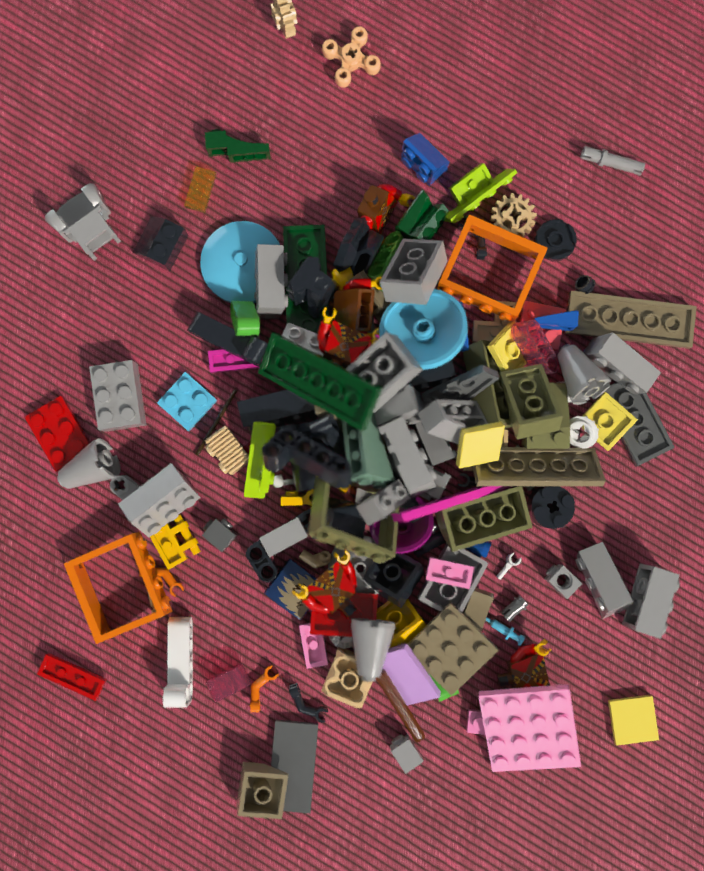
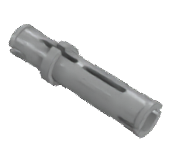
M584 146L580 159L598 163V166L601 167L605 165L639 176L642 175L645 168V162L615 155L605 149L597 150Z

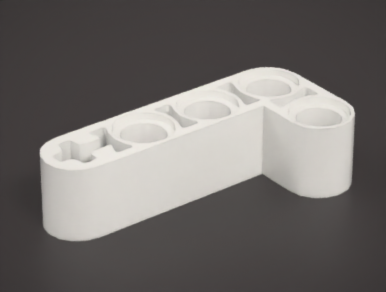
M169 617L168 685L164 688L163 706L164 708L188 707L193 696L192 617Z

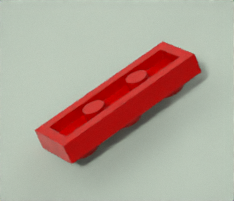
M50 653L45 655L37 672V675L94 701L98 700L107 679Z

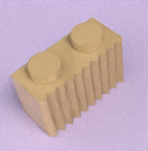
M226 425L205 440L207 443L205 449L212 457L216 455L220 461L218 466L225 474L233 475L248 464L249 454L243 449V446Z

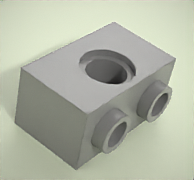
M398 479L374 493L356 506L366 524L371 525L385 518L409 500L410 496Z

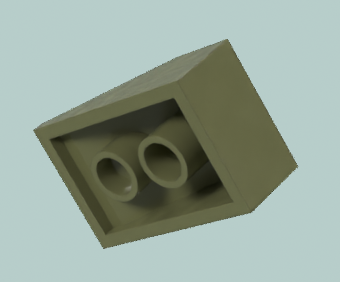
M542 364L500 372L508 414L516 439L559 431L563 415Z
M549 382L563 415L559 431L521 438V445L527 449H570V418L565 383Z

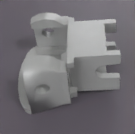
M89 183L81 188L82 193L68 200L57 212L53 209L45 215V221L69 243L73 241L75 243L78 242L85 253L89 254L95 261L97 259L94 254L96 250L113 238L117 243L121 242V240L106 222L111 211L106 204L102 192L95 184Z

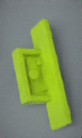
M480 163L448 188L458 206L448 213L445 222L456 223L464 217L463 214L468 210H474L484 198L493 196L497 192V188L510 183L513 180L512 177L517 174L516 169H506L493 179L485 164Z
M253 423L244 497L264 499L265 493H268L269 485L274 483V472L265 469L262 456V447L275 434L274 423Z

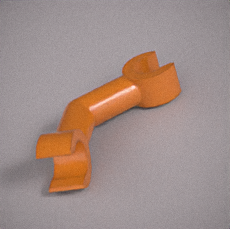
M155 568L157 574L162 576L169 585V591L172 596L176 597V593L173 591L174 586H179L184 591V585L177 582L167 568Z
M273 665L268 666L265 673L251 684L250 712L260 711L259 688L269 680H275L279 673L275 676L268 674V670Z

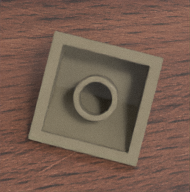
M243 762L236 802L237 815L282 819L288 773L263 763Z

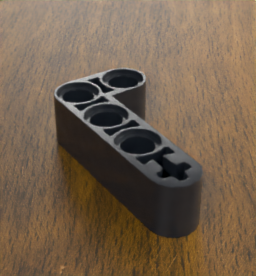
M197 311L187 329L189 333L258 367L261 365L268 345L266 342L253 336H236L233 328Z
M281 429L262 447L264 467L267 471H279L291 461L335 488L345 489L352 483L351 463L347 459L294 429Z
M311 509L304 511L295 518H301V522L308 518L307 514H311ZM307 523L306 525H304V526L307 528V530H305L306 533L308 532V529H309V523ZM261 541L255 542L246 551L247 560L262 581L270 582L276 578L278 566L272 556H268ZM254 547L261 549L262 557L260 559L252 557L251 551ZM264 566L273 568L274 574L272 577H266L263 574Z

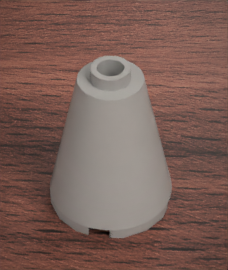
M567 344L559 349L557 358L570 400L573 404L587 403L585 399L591 396L595 399L610 387V378L576 345Z
M101 438L93 440L58 471V482L61 486L71 489L113 479L120 474L119 459L117 455L112 456L110 450L113 448Z
M352 618L351 629L357 674L362 676L364 681H375V677H380L395 630V622Z

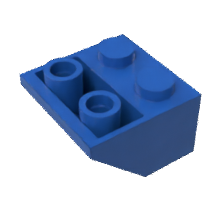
M421 133L408 137L403 141L401 153L403 164L409 169L412 168L422 183L426 182L431 186L447 170L449 161Z

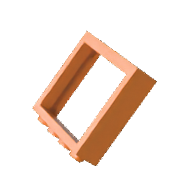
M469 214L437 289L460 298L459 300L466 305L474 304L485 313L490 314L492 312L497 314L503 321L504 319L515 321L519 316L548 248ZM468 232L535 260L514 308L447 280Z
M140 532L127 535L64 563L96 644L172 612L169 604L171 600L165 594L163 580L156 572L155 561L149 555L147 542L143 540ZM128 543L156 612L110 631L83 563Z

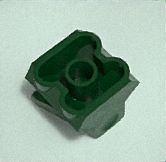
M422 189L395 226V231H399L404 239L431 240L443 225L449 210L443 203L432 205L429 196Z

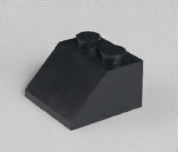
M151 216L132 253L170 272L189 235L185 228L167 219Z
M396 553L395 557L384 563L373 562L362 579L382 597L402 608L424 575V569L422 564L404 553Z

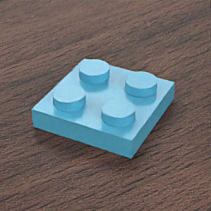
M185 372L157 404L190 432L218 400Z

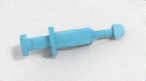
M486 617V621L490 623L491 627L505 635L506 640L510 637L518 642L519 646L522 645L525 637L514 633V627L508 628L496 619L491 620Z

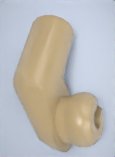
M304 549L299 559L313 568H319L330 562L331 554L328 551H322L312 555Z

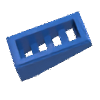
M579 311L537 317L531 322L530 327L572 331L578 326Z

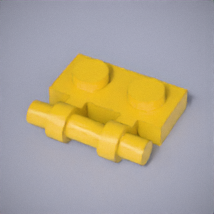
M181 514L174 520L177 526L171 528L169 523H167L157 534L150 536L168 570L188 559L184 552L190 548L193 555L201 552L197 545L199 543L196 537L193 538L188 529L189 524L183 520ZM181 532L186 543L181 545L175 534Z

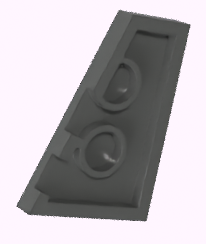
M480 365L421 393L422 399L429 403L436 399L471 400L499 379L498 372Z

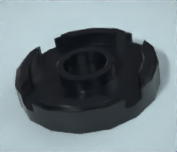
M553 219L540 226L536 232L534 242L547 247L544 259L554 262L562 261L569 257L576 247L577 237L576 232L569 223L567 224L560 219Z

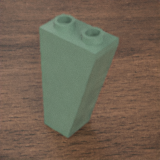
M372 413L366 430L363 431L342 420L346 459L351 463L352 481L358 482L359 485L372 486L373 489H382L386 487V484L394 482V476L374 413Z

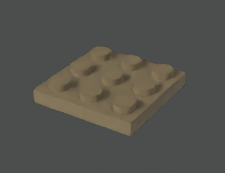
M452 602L441 610L407 644L424 669L451 696L499 651L498 647Z

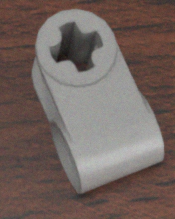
M126 475L116 476L110 482L111 491L122 500L141 487V485ZM118 481H125L123 485L126 488L119 489Z

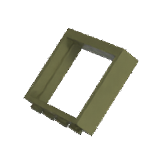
M316 476L308 535L317 538L319 542H328L336 545L338 549L352 551L357 556L371 558L377 563H384L395 557L398 522L393 521L392 514L399 512V507L380 520L378 545L325 526L330 484ZM354 481L351 483L352 486L372 494L380 490L373 489L369 485H359L358 482Z

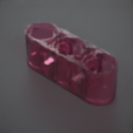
M536 320L514 323L511 327V335L528 366L542 364L546 374L558 372L559 360L539 323Z

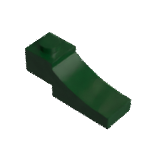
M220 129L205 132L206 150L209 157L228 155L230 163L271 159L269 143L240 141L228 136L226 131Z

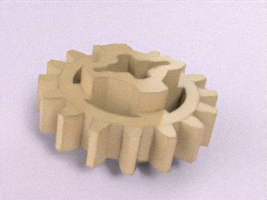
M273 0L270 6L277 29L283 31L285 38L295 36L296 29L294 24H297V14L292 1Z
M511 193L509 199L504 195L501 201H496V207H493L491 213L494 215L490 217V221L495 222L493 225L524 238L525 233L529 234L532 230L531 227L535 225L536 222L532 219L537 216V213L531 212L535 206H528L530 199L523 201L521 194L518 198H515L514 193ZM508 206L507 211L500 213L502 208ZM526 221L525 225L519 229V223Z

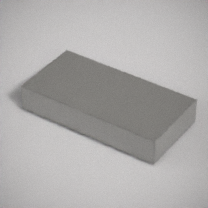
M297 517L259 539L268 556L271 557L303 540L308 535Z

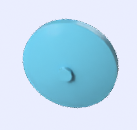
M249 221L232 222L218 228L206 241L201 253V272L210 290L220 299L229 303L231 301H253V303H256L254 292H256L255 251L257 244L280 245L276 237L265 227Z
M434 289L426 305L392 302L382 315L379 335L380 338L386 332L397 335L423 370L441 366L457 355L465 343L468 324L465 311L458 300L444 291Z

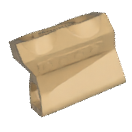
M338 647L321 691L327 696L350 706L362 708L373 681H364L362 676L357 674L355 652Z

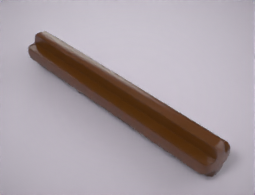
M382 669L380 677H376L378 683L414 741L420 742L424 740V732L389 675Z

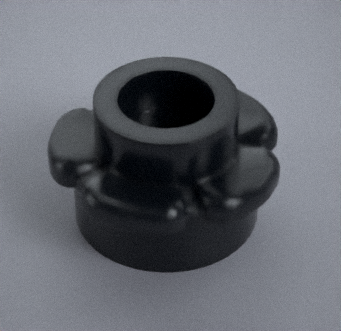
M588 275L580 276L575 282L576 291L586 292L585 294L591 293L596 284L595 280Z

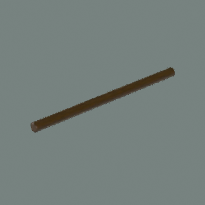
M235 389L231 393L230 397L226 401L225 405L223 406L222 410L220 411L219 415L217 416L216 420L214 421L213 425L211 426L210 430L208 431L207 435L205 436L204 440L202 441L201 445L196 451L195 454L197 456H199L202 449L206 445L205 440L212 435L213 431L215 430L216 426L218 425L219 421L221 420L222 416L224 415L225 411L227 410L228 406L230 405L231 401L236 395L237 391Z

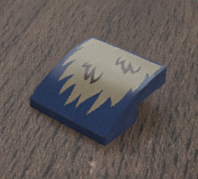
M289 558L264 594L301 621L309 608L292 594V590L298 594L301 592V587L298 583L307 588L317 578Z

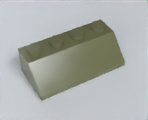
M480 340L469 345L468 351H463L466 371L468 372L480 365H484L497 371L499 379L472 398L471 401L478 402L488 424L501 421L505 425L504 428H511L512 425L500 379L501 371L487 348L491 341Z
M513 486L435 512L439 530L452 552L533 528L522 486Z

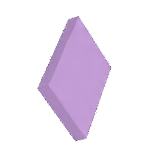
M407 643L388 649L383 669L389 675L406 705L440 697L441 691Z

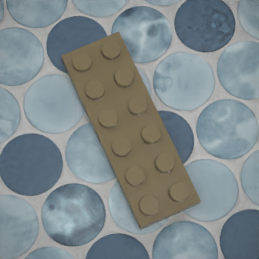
M579 291L569 292L567 312L579 311L578 326L572 331H565L566 334L598 337L613 332L623 341L686 349L693 347L697 306L595 293L585 294L586 292Z
M501 447L498 461L472 466L477 486H604L606 482L595 448L527 449L525 447Z

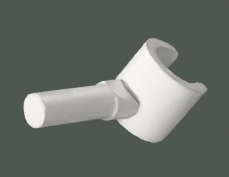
M281 474L274 476L273 486L275 488L294 484L293 479L283 480Z
M515 553L508 554L506 564L496 577L501 579L512 566L521 563V558H518L513 563L511 557Z

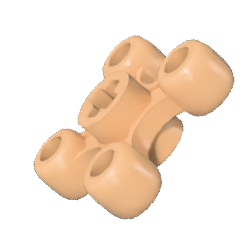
M363 27L353 29L351 34L352 42L344 47H340L332 39H328L322 44V53L325 58H337L342 62V67L335 73V82L339 87L345 88L351 83V72L358 69V67L365 69L369 75H375L380 70L381 63L377 56H365L360 51L368 38L367 31Z

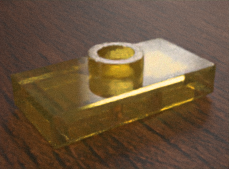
M195 166L184 204L185 208L203 213L206 212L217 175L215 171Z

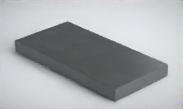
M618 382L610 385L605 392L638 419L621 437L635 467L675 448L647 393L632 394Z
M277 719L275 721L271 767L288 773L283 811L311 813L319 723Z

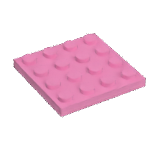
M569 684L479 691V701L492 772L581 767Z

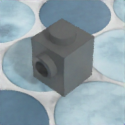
M218 518L214 521L212 519L208 521L203 528L205 532L202 536L219 551L223 552L238 534L231 529L233 525L224 518L222 520Z

